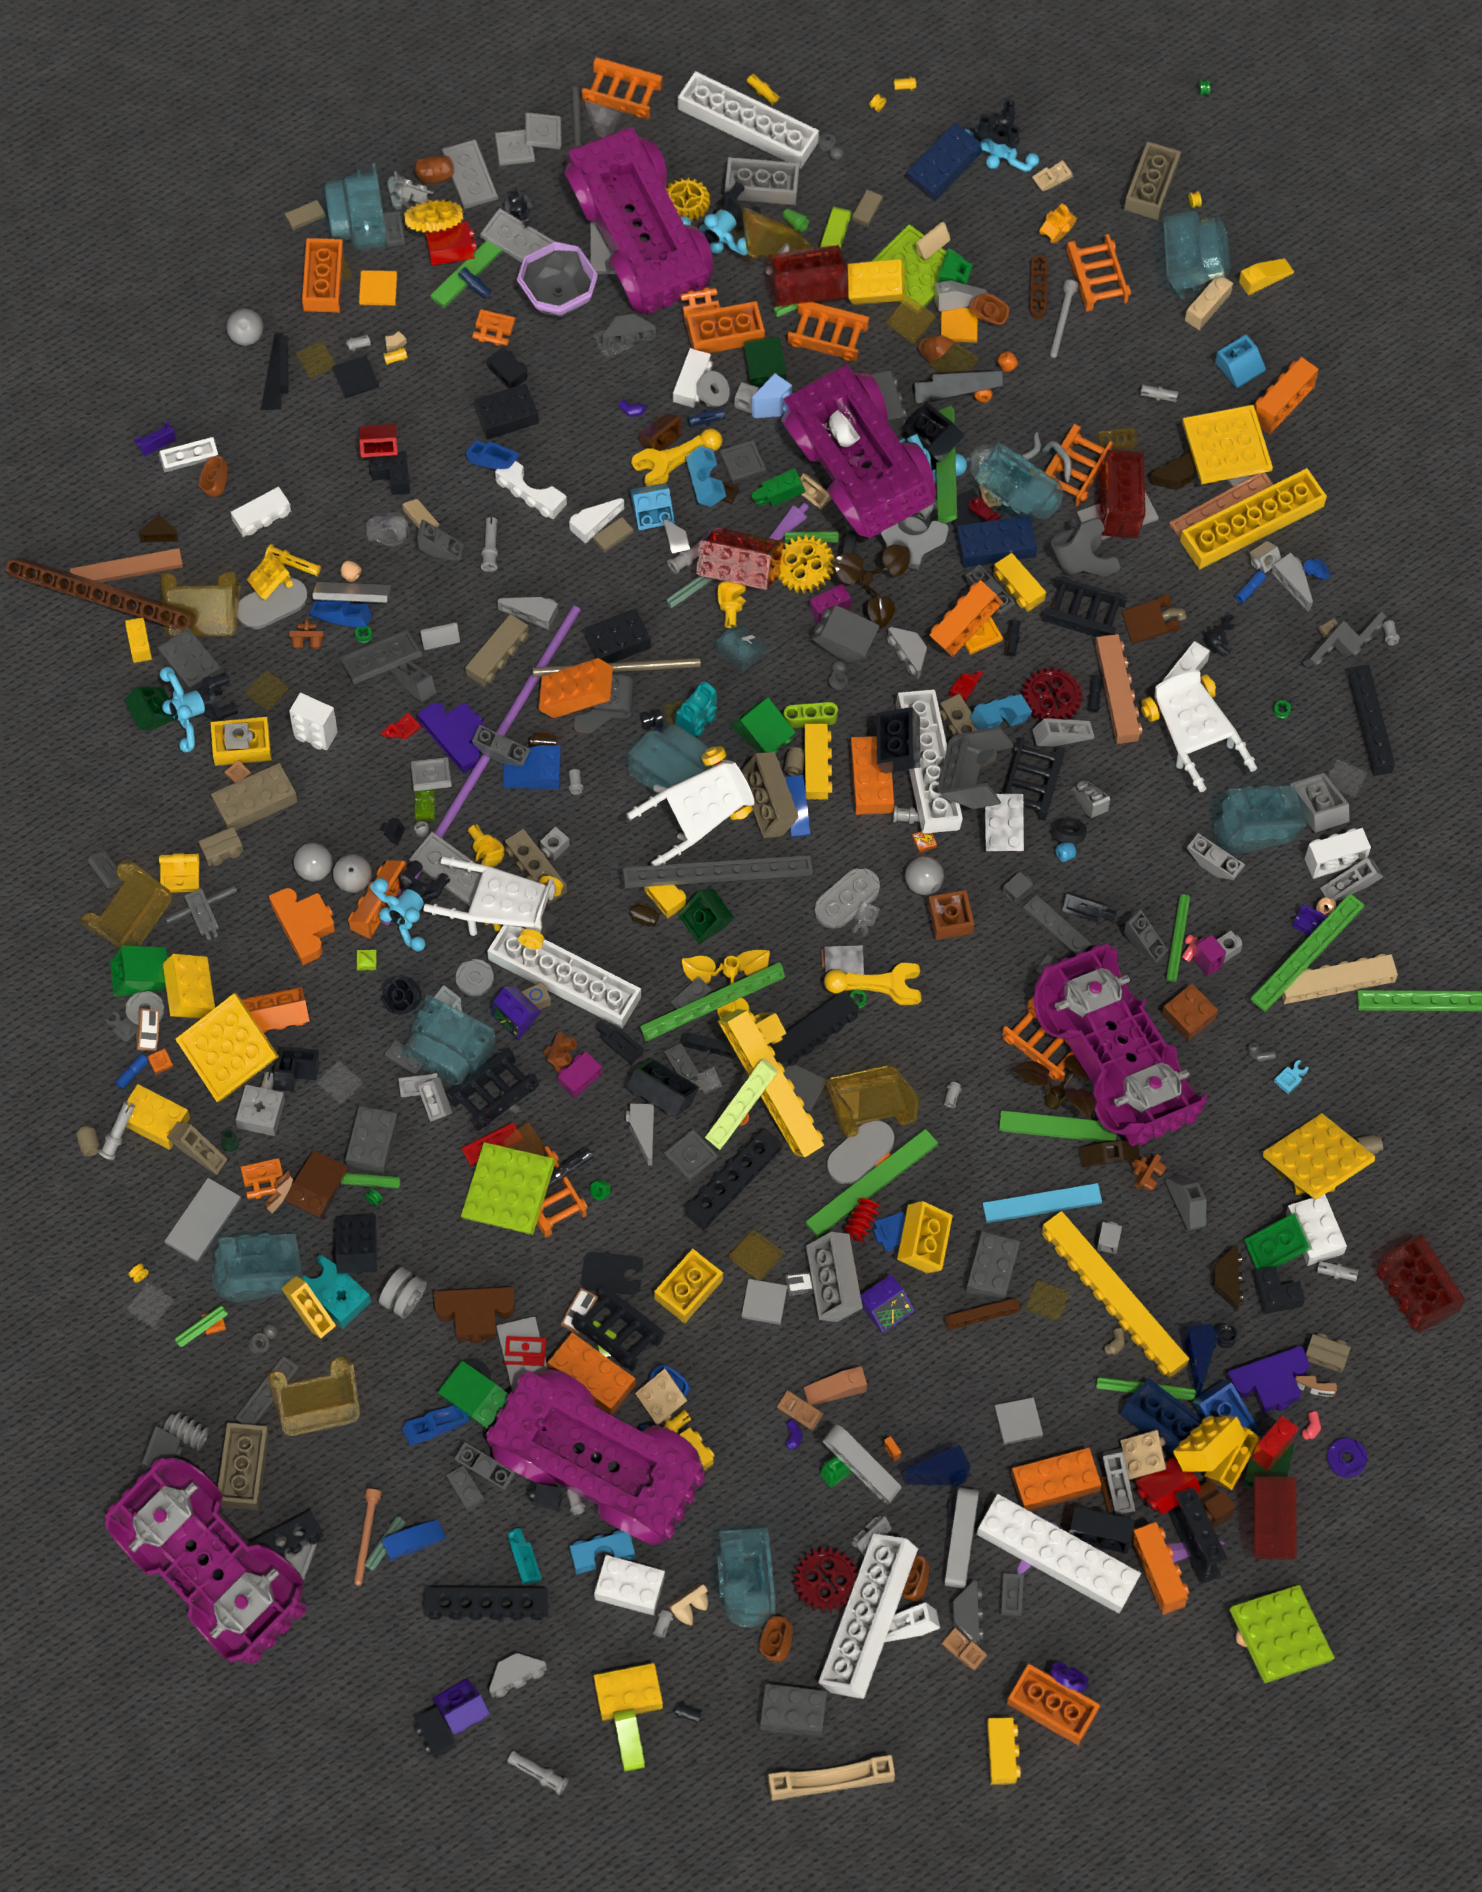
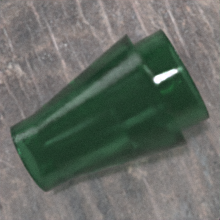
M227 1129L222 1134L221 1147L226 1152L236 1151L240 1146V1140L232 1130Z

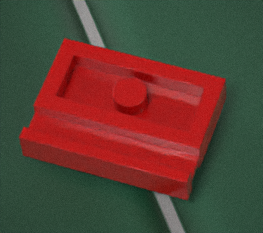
M506 1336L505 1356L522 1357L523 1362L505 1361L504 1365L544 1367L546 1338ZM510 1341L541 1342V1353L510 1352ZM523 1343L522 1350L528 1351L530 1348L529 1344Z

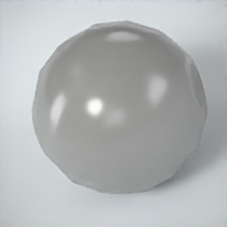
M246 308L232 313L226 325L227 334L230 339L236 344L243 346L252 345L257 342L262 336L264 328L259 314Z
M315 842L303 845L295 853L293 861L297 874L302 879L310 882L324 879L331 872L333 866L330 851L322 844Z
M348 854L341 857L333 869L335 884L341 890L348 893H357L364 890L372 878V868L369 862L357 854Z
M918 857L909 863L905 871V880L914 893L927 896L941 888L944 881V870L934 858Z

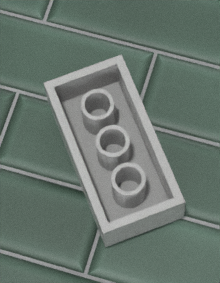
M728 157L725 193L730 191L736 182L744 185L745 190L738 196L737 200L796 205L799 163Z
M830 1232L808 1244L806 1248L819 1320L838 1322L862 1309L850 1235Z

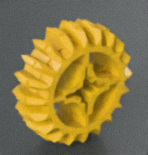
M688 177L684 181L681 178L679 182L674 179L673 184H668L666 191L680 218L685 216L692 222L693 218L698 221L699 216L704 217L710 205V194L707 192V188L703 187L702 182L697 183L696 179L690 181Z

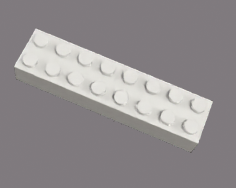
M696 71L678 96V110L784 161L799 163V168H802L818 144L819 130Z
M935 690L898 693L895 704L896 710L913 707L920 716V768L909 769L922 834L960 830L963 819L960 804L942 797L938 791L947 744Z
M503 925L488 949V960L536 985L543 982L546 990L623 1029L641 999V988L547 940H544L542 948L529 949L518 941L520 932L524 928Z
M997 1494L976 1534L1119 1614L1141 1575L1140 1572Z
M873 1533L819 1680V1684L830 1693L862 1699L865 1697L918 1548L906 1538Z

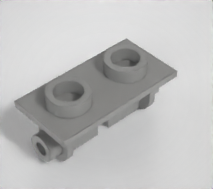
M395 171V177H390L387 182L392 206L395 210L402 209V206L410 209L409 199L394 194L396 187L399 186V184L394 182H402V179H405Z
M402 179V182H394L399 184L395 189L397 196L410 200L412 194L411 201L422 204V202L427 203V194H433V192L427 190L426 186L420 184L414 186L412 181Z
M875 1516L866 1526V1529L869 1530L868 1532L862 1529L852 1538L851 1544L856 1549L859 1548L863 1556L867 1552L873 1533L887 1535L892 1529L885 1516Z

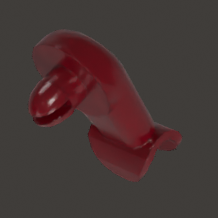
M974 497L969 501L968 505L971 512L985 521L1001 519L997 511L994 512L982 498Z

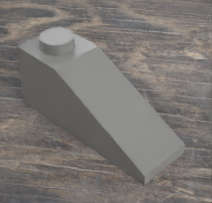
M943 281L934 284V302L938 311L969 307L973 297L987 293L985 289L955 281Z
M1289 553L1273 565L1272 574L1307 611H1310L1313 600L1303 565L1297 557Z
M542 597L499 598L498 610L549 630L558 613V603L552 599Z
M1044 718L1032 729L1037 746L1053 747L1095 738L1090 721Z
M1367 857L1320 889L1325 897H1330L1336 902L1347 897L1349 894H1354L1369 887L1381 879L1383 875L1375 861Z
M630 1104V1110H626V1122H630V1130L647 1164L652 1165L654 1105Z
M1123 1448L1103 1452L1115 1514L1136 1511Z

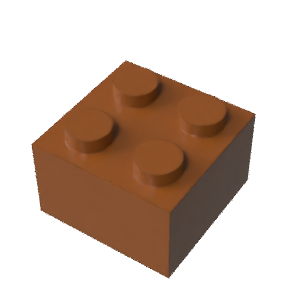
M966 890L929 896L928 909L935 940L973 934L974 921Z
M1191 984L1164 1006L1162 1016L1189 1042L1217 1018L1218 1009Z

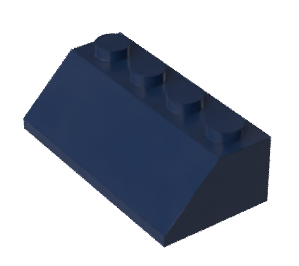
M1150 1378L1126 1402L1120 1414L1143 1433L1158 1430L1159 1437H1163L1165 1445H1162V1447L1174 1457L1176 1456L1173 1451L1179 1446V1443L1191 1434V1431L1197 1428L1203 1420Z

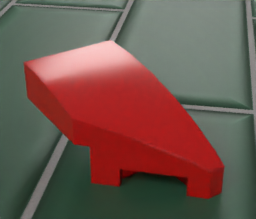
M977 671V674L971 675L962 673L961 678L951 688L949 696L953 697L960 694L966 703L981 679L983 672Z
M407 713L395 725L391 723L381 732V735L389 738L407 739L422 727Z

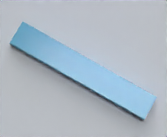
M1098 1183L985 1202L982 1206L986 1223L1097 1205L1102 1203Z

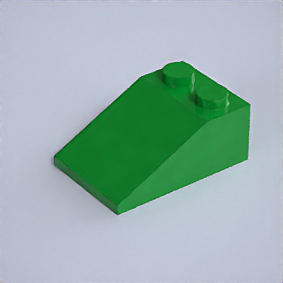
M461 1361L437 1392L484 1430L490 1426L499 1411L507 1404L509 1396L497 1384L463 1361Z

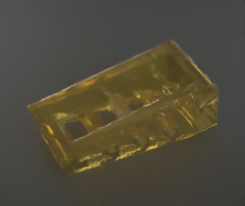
M1135 427L1099 432V445L1103 448H1106L1108 443H1105V437H1109V442H1113L1112 449H1138Z

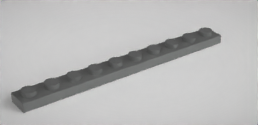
M810 855L627 867L622 869L625 888L812 876L813 873Z

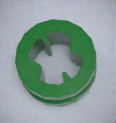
M1206 79V81L1199 80L1200 96H1203L1204 93L1206 95L1210 94L1209 79Z
M369 626L357 627L355 630L356 640L360 643H368L372 639L371 628ZM360 632H367V636L363 635L362 637H360Z
M1284 700L1276 702L1273 710L1274 715L1279 719L1287 718L1290 715L1291 706ZM1279 707H1281V709L1282 707H1285V712H1279Z
M862 990L852 991L850 993L851 999L854 1001V996L862 997L860 1003L859 1001H855V1003L859 1006V1009L864 1007L867 999L866 994Z
M372 1188L369 1189L368 1194L364 1195V1198L374 1207L378 1206L379 1201H383V1197Z

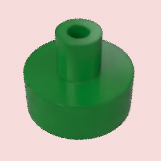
M598 1180L591 1184L590 1192L594 1199L601 1201L609 1197L611 1186L606 1181Z

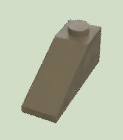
M177 1122L167 1136L176 1147L215 1175L219 1173L228 1160L191 1124Z

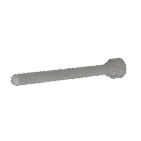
M1066 280L1064 282L1063 290L1065 297L1050 352L1052 358L1057 357L1071 298L1078 289V283L1073 280Z

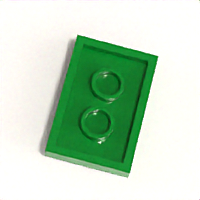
M1296 1213L1244 1239L1257 1270L1271 1267L1277 1268L1312 1249Z

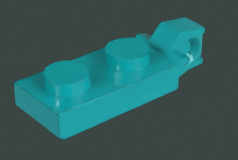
M521 1528L514 1529L508 1533V1537L522 1583H537L542 1580L531 1543L525 1540Z

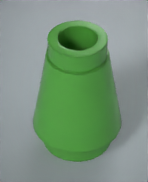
M790 209L784 211L783 218L795 231L803 232L806 230L809 220L805 215Z

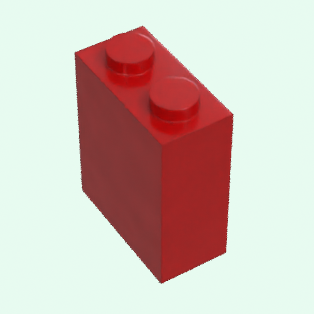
M468 221L458 223L457 226L452 225V228L447 227L446 230L439 229V232L436 230L431 233L428 230L425 231L432 265L474 259V251H477L475 240H472L474 239L473 229L469 228Z
M396 424L360 426L361 457L398 455Z
M1282 1415L1257 1444L1252 1460L1268 1472L1292 1444L1298 1427Z
M1176 1457L1165 1462L1166 1470L1145 1475L1135 1481L1138 1487L1136 1492L1142 1501L1146 1500L1149 1507L1153 1511L1156 1510L1160 1515L1179 1505L1175 1496L1176 1493L1193 1487L1196 1493L1201 1491L1197 1476L1192 1471L1183 1472Z

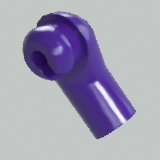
M625 400L618 404V407L630 417L640 416L646 411V407L643 404L629 405Z

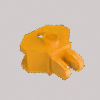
M1061 204L1057 209L1048 213L1046 221L1040 229V234H1047L1051 237V243H1057L1071 230L1077 217L1069 212L1066 205Z

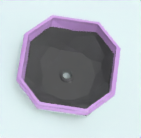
M553 242L525 256L517 281L537 310L544 314L563 317L583 307L590 301L598 274L578 246Z

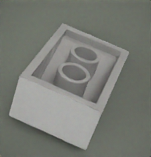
M1325 773L1290 783V788L1307 823L1315 833L1349 822V803Z

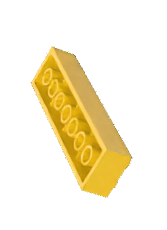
M1306 468L1182 530L1180 542L1200 570L1323 508L1327 496Z
M737 1009L720 1019L718 1023L749 1077L762 1059H765L779 1071L762 1093L761 1098L793 1154L805 1158L824 1146L822 1142L823 1136L812 1125L814 1123L813 1118L804 1111L802 1099L799 1096L796 1097L793 1091L795 1089L794 1085L784 1076L785 1070L780 1062H776L774 1058L775 1052L770 1045L767 1046L764 1041L766 1037L763 1031L756 1027L754 1015L747 1010Z

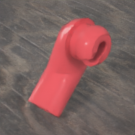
M1193 935L1187 936L1185 943L1189 946L1182 955V958L1188 962L1193 958L1197 942L1199 941Z
M1318 1412L1308 1413L1310 1425L1302 1431V1436L1306 1440L1314 1439L1321 1430Z

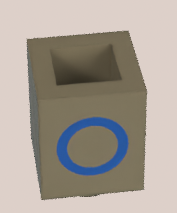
M543 982L521 991L540 1010L551 1005V998Z

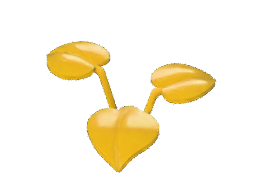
M752 950L741 953L737 958L735 956H728L725 958L724 964L721 963L716 971L715 962L707 956L683 958L682 967L685 975L692 982L700 977L706 984L710 982L711 976H716L723 969V973L730 978L731 985L734 983V976L738 974V970L740 972L744 971L746 976H750L768 968L770 951ZM740 998L718 1008L717 1013L722 1019L737 1009L749 1012V1005L745 999Z

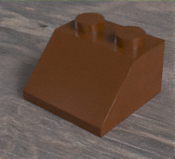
M667 413L662 417H658L650 427H646L640 432L639 443L645 449L664 450L681 437V417Z

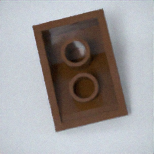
M314 1150L293 1182L285 1201L323 1220L349 1167Z

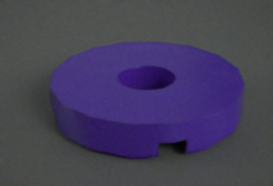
M1342 1438L1331 1445L1327 1453V1462L1329 1468L1338 1476L1352 1478L1363 1472L1367 1464V1453L1360 1442L1350 1438ZM1344 1453L1351 1454L1353 1461L1349 1463L1343 1461L1342 1455Z
M1062 1662L1052 1664L1049 1673L1057 1682L1075 1691L1082 1692L1086 1690L1089 1680L1080 1670L1075 1667L1069 1669L1066 1667L1067 1664Z

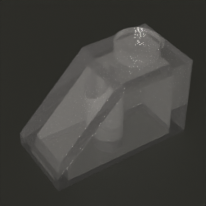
M586 101V114L594 132L601 137L613 135L619 124V112Z

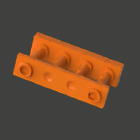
M596 57L594 60V73L597 74L591 89L583 88L582 100L588 104H597L633 114L641 119H649L650 107L647 105L653 90L661 91L663 76ZM603 76L613 78L607 95L597 92ZM622 80L630 82L624 99L614 97L619 82ZM638 85L647 87L640 104L631 102L633 93Z
M1109 234L1105 235L1104 244L1080 249L1076 247L1075 241L1068 242L1066 252L1086 311L1093 310L1094 303L1097 300L1122 296L1123 302L1127 303L1128 296L1131 295L1130 287L1125 283L1115 253V242L1111 240ZM1107 251L1109 259L1086 264L1081 262L1080 259L1081 256ZM1112 266L1114 274L1091 279L1086 277L1085 274L1088 270ZM1117 281L1119 289L1100 293L1091 292L1090 289L1092 285Z
M800 299L798 314L801 315L796 333H788V344L795 348L803 347L841 357L846 361L853 360L857 362L859 350L855 349L860 331L867 332L869 317ZM810 317L819 320L813 338L803 335L807 320ZM826 322L836 324L830 342L820 340ZM845 326L853 328L848 347L837 344L842 328Z
M1074 424L1061 446L1070 458L1093 468L1092 472L1087 476L1071 468L1070 476L1085 482L1081 490L1056 479L1055 475L1057 472L1062 471L1065 473L1064 461L1056 453L1040 480L1039 488L1047 489L1049 486L1052 487L1054 485L1076 496L1075 505L1079 506L1081 501H1086L1089 495L1087 491L1105 461L1112 458L1114 450H1112L1113 442L1111 441L1106 448H1103L1081 437V427ZM1080 444L1101 454L1098 462H1095L1073 451V445Z
M1032 997L1027 1005L1029 1013L1013 1030L1005 1026L1002 1033L1003 1039L1010 1045L1014 1044L1035 1062L1044 1065L1049 1070L1048 1075L1053 1080H1059L1062 1083L1065 1078V1073L1063 1072L1066 1068L1065 1059L1075 1054L1071 1050L1057 1066L1049 1061L1048 1058L1063 1042L1067 1041L1057 1037L1041 1054L1033 1046L1046 1033L1042 1026L1028 1042H1025L1018 1036L1034 1018H1037L1034 1009V997Z
M548 1146L544 1147L545 1157L554 1158L556 1160L554 1168L560 1167L557 1162L559 1158L554 1150L551 1151ZM564 1177L562 1182L565 1188L545 1198L543 1201L537 1225L545 1238L552 1235L553 1224L577 1211L581 1213L582 1217L586 1216L587 1204L583 1198L580 1199L567 1177ZM570 1195L574 1205L550 1218L544 1216L542 1213L544 1211L543 1208Z

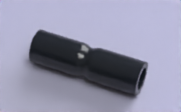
M1092 675L1088 702L1089 712L1097 713L1099 711L1103 681L1101 675Z

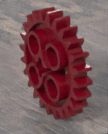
M1047 667L1046 672L1040 668L1039 675L1033 672L1032 677H1028V683H1024L1022 695H1024L1023 698L1032 713H1035L1034 719L1041 717V722L1044 718L1066 720L1067 717L1071 720L1072 714H1077L1078 709L1081 708L1080 702L1083 699V696H1081L1083 690L1079 689L1080 683H1075L1076 677L1070 678L1071 672L1065 675L1064 669L1057 672V667L1053 671ZM1059 683L1061 686H1055L1053 684ZM1040 689V690H1043L1044 692L1040 693V692H1037L1036 690ZM1061 699H1067L1068 702H1063ZM1044 705H1050L1051 708H1046Z
M821 1547L820 1553L813 1549V1556L806 1553L807 1561L800 1559L802 1566H796V1571L799 1573L794 1574V1579L798 1580L794 1582V1587H800L796 1590V1595L803 1594L800 1597V1601L807 1600L806 1607L813 1604V1611L820 1607L822 1613H824L825 1608H828L829 1612L832 1613L833 1607L840 1611L841 1604L847 1607V1600L851 1596L855 1580L858 1577V1574L854 1573L857 1571V1566L851 1567L853 1559L846 1561L847 1553L840 1556L839 1549L832 1553V1547L829 1548L828 1552H825L824 1548ZM825 1563H831L834 1566V1568L831 1570H826L823 1567V1565ZM815 1566L819 1567L821 1573L815 1569ZM809 1575H815L818 1578V1580L815 1582H810L807 1579V1577ZM823 1576L826 1579L830 1578V1584L827 1581L823 1582ZM842 1578L846 1581V1584L840 1586L835 1581ZM832 1587L838 1591V1594L834 1593ZM826 1590L830 1593V1596L823 1598L819 1593Z

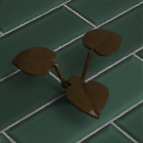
M896 544L888 546L882 554V562L886 567L876 570H861L864 566V561L855 553L842 554L831 560L837 576L843 583L863 585V588L876 596V598L868 600L867 613L870 620L879 625V629H883L892 619L895 606L889 597L882 596L880 598V595L869 587L873 580L872 575L889 570L892 576L903 574L910 562V552L907 546Z
M1070 1055L1065 1059V1066L1072 1073L1062 1087L1055 1086L1051 1088V1078L1048 1076L1049 1070L1041 1063L1027 1061L1015 1069V1073L1020 1074L1034 1085L1045 1086L1047 1084L1045 1093L1048 1096L1045 1099V1104L1049 1108L1058 1109L1060 1104L1067 1098L1086 1117L1090 1118L1097 1105V1100L1092 1093L1085 1089L1076 1090L1075 1088L1068 1089L1065 1092V1088L1075 1074L1083 1080L1090 1079L1075 1055Z

